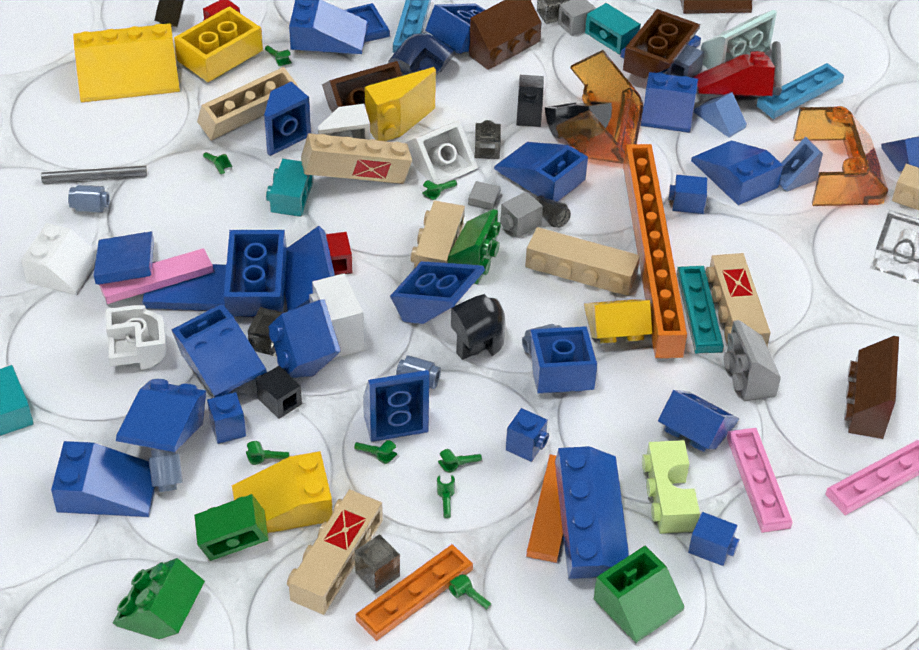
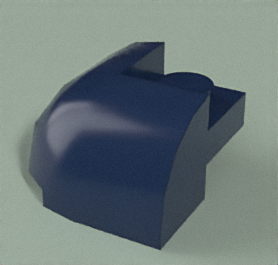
M413 34L400 45L388 63L398 61L400 70L405 75L434 67L437 76L453 58L455 50L430 34Z

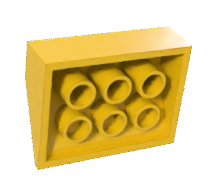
M171 24L73 33L81 102L180 92Z

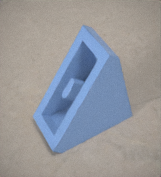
M732 92L712 98L694 108L693 113L728 138L746 128L747 123Z
M806 136L781 162L783 169L779 184L786 191L817 180L823 153Z

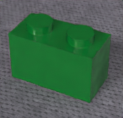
M253 494L239 497L234 501L217 507H211L194 515L197 546L210 561L269 541L265 510Z

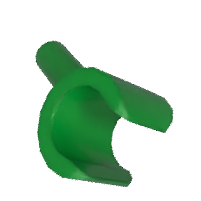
M268 45L265 47V51L275 57L278 66L292 63L289 59L291 53L288 49L279 52Z
M208 152L203 154L204 158L214 163L219 174H224L225 168L233 167L226 154L219 155L218 157Z
M427 180L423 184L427 190L422 192V194L432 200H436L441 191L457 186V181L452 180L437 185Z
M386 440L380 447L356 442L354 445L356 450L376 455L377 459L383 464L389 463L397 455L396 452H393L396 445L390 440Z
M259 441L247 443L248 451H246L248 461L253 465L260 464L269 458L286 459L289 457V452L263 450Z
M445 449L440 452L442 460H439L438 463L446 472L451 473L464 463L482 461V455L474 454L456 457L450 449Z
M440 475L437 477V494L443 500L444 518L451 517L450 500L451 496L455 493V478L453 475H451V482L447 484L440 481Z
M462 574L450 581L449 591L454 597L459 598L466 593L486 610L492 605L491 602L476 592L468 576Z

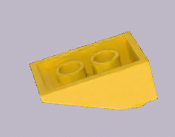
M434 67L365 87V109L370 122V133L375 140L388 141L401 137L435 109L436 69Z
M321 451L290 456L231 485L234 500L253 494L265 510L267 533L322 524L325 521L328 522L332 516V497Z

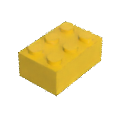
M230 6L174 37L177 61L207 82L263 51L261 27Z

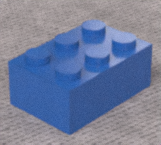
M229 230L224 302L225 308L232 316H280L283 313L287 260L285 230Z

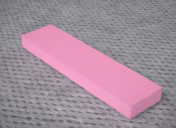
M202 248L152 263V273L148 277L100 284L99 287L106 303L110 304L207 275L214 271L205 249Z
M757 428L728 431L727 440L761 533L791 529L793 523Z
M919 440L828 487L825 495L844 515H847L919 475Z

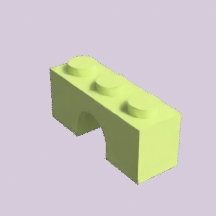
M685 441L649 442L647 454L642 455V469L644 473L648 472L649 476L646 488L648 497H653L654 502L651 504L653 522L657 521L660 534L693 532L700 516L695 489H681L672 485L674 483H686L689 459Z

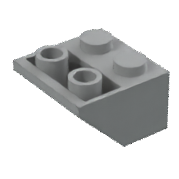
M740 320L733 321L731 333L728 334V349L724 353V364L726 369H730L735 390H739L743 401L775 397L781 377L762 335Z

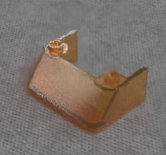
M601 50L571 65L570 69L584 85L582 94L584 103L591 105V101L612 103V114L608 126L605 128L595 115L588 110L556 125V130L571 147L588 156V159L624 164L626 144H637L643 113V101L636 89L606 52Z
M843 106L800 107L793 140L802 141L805 136L810 141L843 140L848 158L844 160L842 165L843 172H819L812 198V206L879 205L884 203L888 194V187L871 136L854 115Z

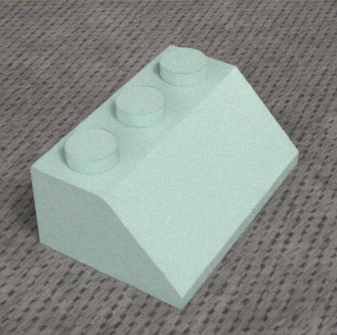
M771 10L755 16L703 42L701 46V51H704L702 65L711 69L743 54H750L752 51L764 53L769 51L777 11Z

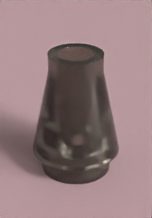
M542 195L535 198L543 206L542 217L552 227H563L568 223L571 212L565 203L545 198Z

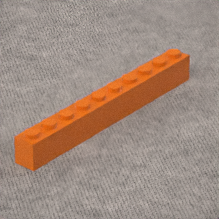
M626 144L623 170L637 254L640 255L639 266L645 300H650L651 338L655 358H683L687 331L652 144Z

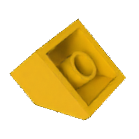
M631 299L584 303L591 337L600 338V343L617 342V337L627 336L628 341L644 340V335L652 334L650 300Z

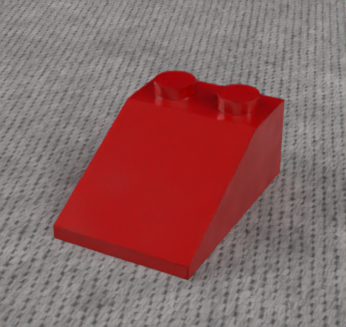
M752 51L750 54H743L693 76V78L698 79V94L725 95L732 92L733 95L772 96L775 66L764 52Z

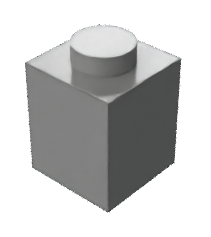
M571 0L560 4L558 24L571 36L581 33L586 28L587 14L596 8L587 0Z
M526 191L501 204V225L505 230L510 231L518 238L541 225L543 206Z

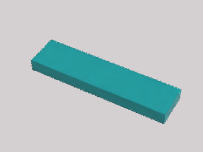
M677 267L676 274L695 354L723 352L724 344L705 267Z

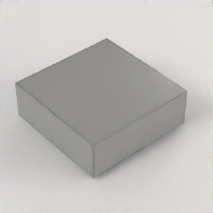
M476 181L468 197V204L491 210L494 209L500 195L501 186Z

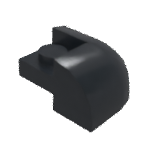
M591 101V105L573 102L545 107L549 129L558 139L576 135L592 137L600 134L608 126L612 114V103L603 101Z
M482 294L451 308V328L457 334V355L464 360L472 355H478L485 349L491 356L501 350L505 338V313L496 298H489Z

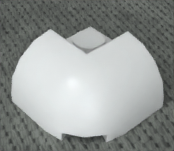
M145 305L105 309L110 366L140 363L141 370L161 362L166 353L165 325L161 315L146 310Z

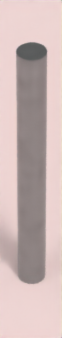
M774 41L771 44V61L775 66L772 94L780 95L782 92L781 44L778 41Z
M147 166L41 172L42 183L147 176Z

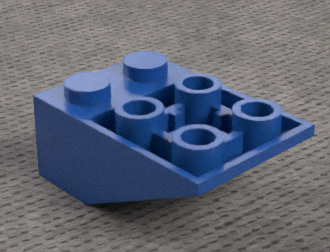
M526 142L496 164L494 169L541 199L554 205L586 180L588 156L569 145Z
M223 304L171 329L182 357L214 398L228 394L239 386L267 372L235 318Z

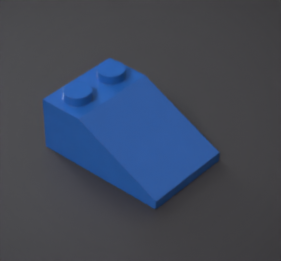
M295 0L289 25L290 49L362 54L367 20L324 0Z
M476 3L435 4L425 31L449 45L450 48L455 50V53L463 54V52H469L470 18L486 9Z
M731 140L691 158V161L738 206L779 187L783 164L765 149Z
M421 261L390 295V298L403 322L424 324L454 307L482 275L485 268L481 265Z
M428 370L368 380L363 395V409L371 442L429 432L430 374Z
M152 379L139 389L116 435V441L175 452L203 425L206 390L197 389V386L193 384H181L179 386L168 384L169 382L165 379Z
M74 441L63 442L51 488L56 512L149 517L155 487H152L149 461L97 443Z

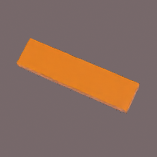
M550 454L526 557L557 563L563 530L555 468L557 455Z
M451 544L355 614L356 621L377 641L448 589L452 579L473 570V563Z

